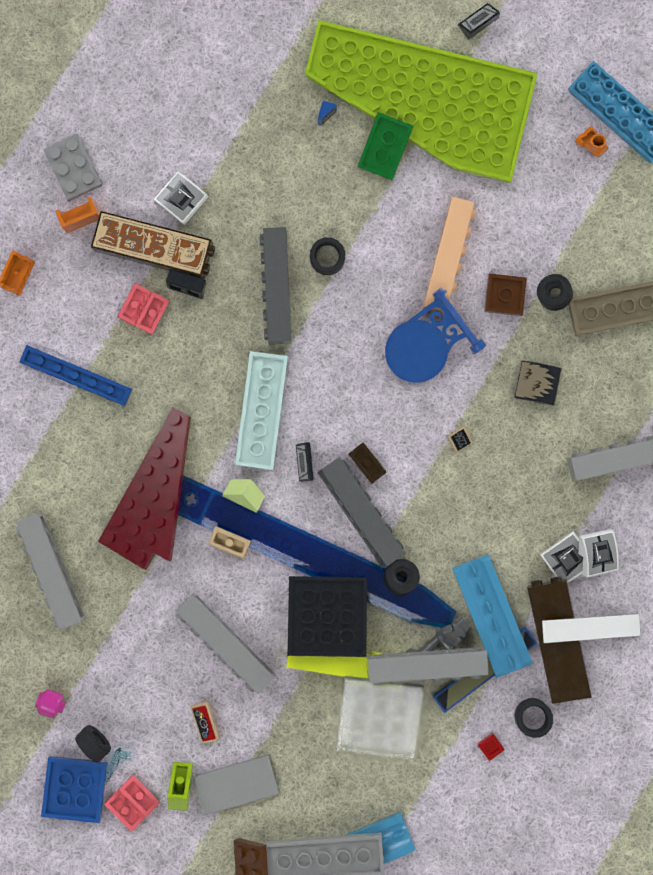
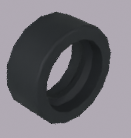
M331 237L317 240L310 250L312 268L322 275L338 273L345 263L343 245ZM323 246H332L339 254L337 263L332 267H323L316 259L318 250Z
M528 698L521 701L516 707L514 713L515 723L526 736L540 738L551 730L553 714L551 709L542 700ZM529 707H539L545 714L544 724L538 729L527 728L523 723V713Z

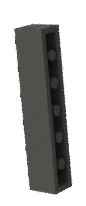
M286 227L263 228V234H260V246H264V253H261V265L265 264V272H261L262 283L266 284V290L262 291L263 302H266L267 309H263V319L267 321V328H264V340H268L269 345L292 344Z
M339 457L317 472L381 568L387 567L405 554L402 543L394 538L391 527L384 523L381 518V512L376 507H373L370 502V496L360 488L359 480L356 476H352L345 460Z

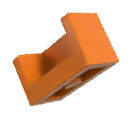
M91 196L87 197L88 203L63 213L59 209L55 211L60 225L66 233L98 221L100 213Z

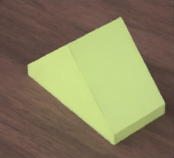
M231 479L222 495L256 513L265 498V495L251 479Z

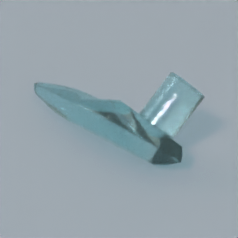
M120 747L114 752L107 770L106 782L112 777L116 767L119 765L120 759L130 760L131 752L122 751Z

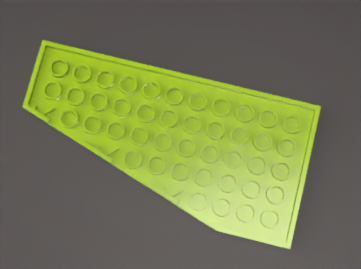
M318 20L305 71L306 78L374 120L377 113L380 112L413 125L414 127L408 141L454 170L511 183L538 73Z

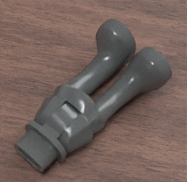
M461 617L456 622L452 621V624L442 627L441 631L436 632V635L418 650L410 648L405 653L433 651L440 644L443 646L440 650L458 648L463 639L467 637L466 633L472 628Z

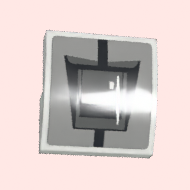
M178 171L153 200L185 225L209 196Z
M609 529L579 536L578 554L583 556L582 575L588 578L618 570V549L613 530Z
M574 531L565 535L557 543L540 553L554 575L566 579L567 583L582 574L583 556L578 554L579 538Z

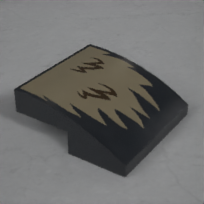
M522 360L514 398L555 406L562 368Z

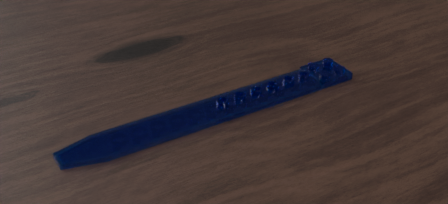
M183 475L179 516L212 531L217 526L251 541L249 548L312 577H367V602L409 622L440 628L452 623L457 611L426 586L418 584L407 595H395L384 584L383 574L386 569L385 567L381 568L380 565L261 510H258L256 513L223 497L222 492ZM193 494L195 495L194 499L197 501L189 505L186 498ZM397 573V580L405 582L406 577Z

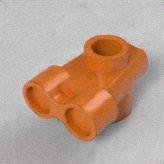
M592 126L588 127L575 140V143L581 148L585 147L592 155L598 158L608 150L606 138L601 134H597V131Z

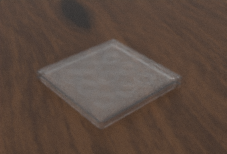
M345 676L336 750L414 759L424 686L412 683L393 684L392 682H385V685L374 686L373 683H369L368 678Z

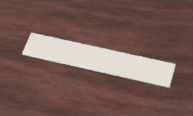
M639 614L542 621L544 643L641 636Z

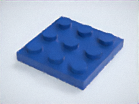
M49 756L41 817L100 823L108 762Z

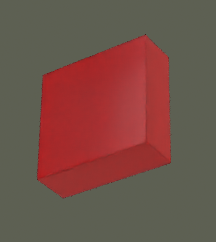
M493 733L477 743L489 761L505 750Z

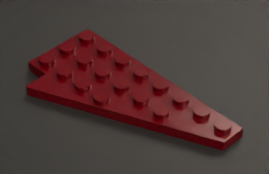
M174 407L171 409L98 540L99 543L144 570H147L155 554L170 562L173 556L191 421L190 416Z

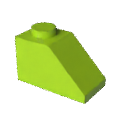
M173 762L167 795L168 810L188 811L193 763Z

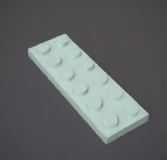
M250 351L235 465L274 470L288 356Z

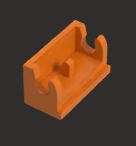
M12 250L0 276V287L20 296L35 261Z

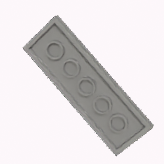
M381 833L263 842V844H266L268 875H385Z

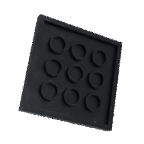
M289 576L287 656L366 657L367 577Z

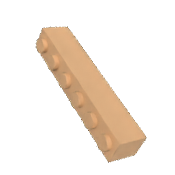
M452 197L422 309L434 301L432 294L440 288L447 290L445 296L452 304L453 300H450L451 292L455 293L457 282L454 280L456 274L459 275L462 264L459 263L461 256L464 257L467 246L464 245L465 238L470 236L471 227L468 226L470 220H474L476 209H473L475 202ZM433 308L429 311H439L441 315H444L440 308Z

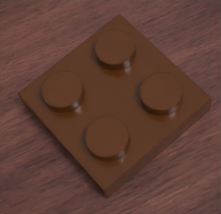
M489 273L484 312L523 316L527 277Z
M242 838L235 839V874L268 875L266 844Z

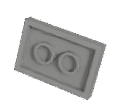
M78 133L43 149L68 202L103 186Z

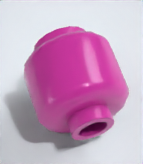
M47 689L43 693L40 692L35 708H37L38 714L55 718L58 713L62 714L66 702L63 701L62 693Z

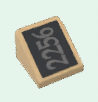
M465 427L447 436L456 453L473 443Z

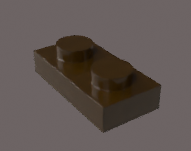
M364 442L348 454L371 484L387 473Z

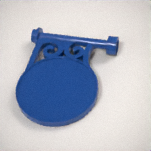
M440 288L432 294L434 301L408 321L398 325L390 333L386 341L385 357L391 371L402 380L420 383L434 378L444 368L451 347L463 338H467L472 344L469 348L473 354L486 347L485 342L475 337L445 296L446 289ZM433 308L442 309L444 314L443 319L438 322L433 317L437 315L440 318L441 313L439 311H433L430 314V322L418 320ZM452 324H457L463 333L457 335V330L450 328V332L454 333L447 335L446 329ZM443 325L441 332V330L437 326Z

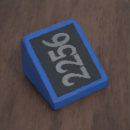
M327 101L322 102L318 115V124L320 126L336 113V104Z

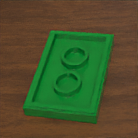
M378 112L357 167L393 181L414 126Z

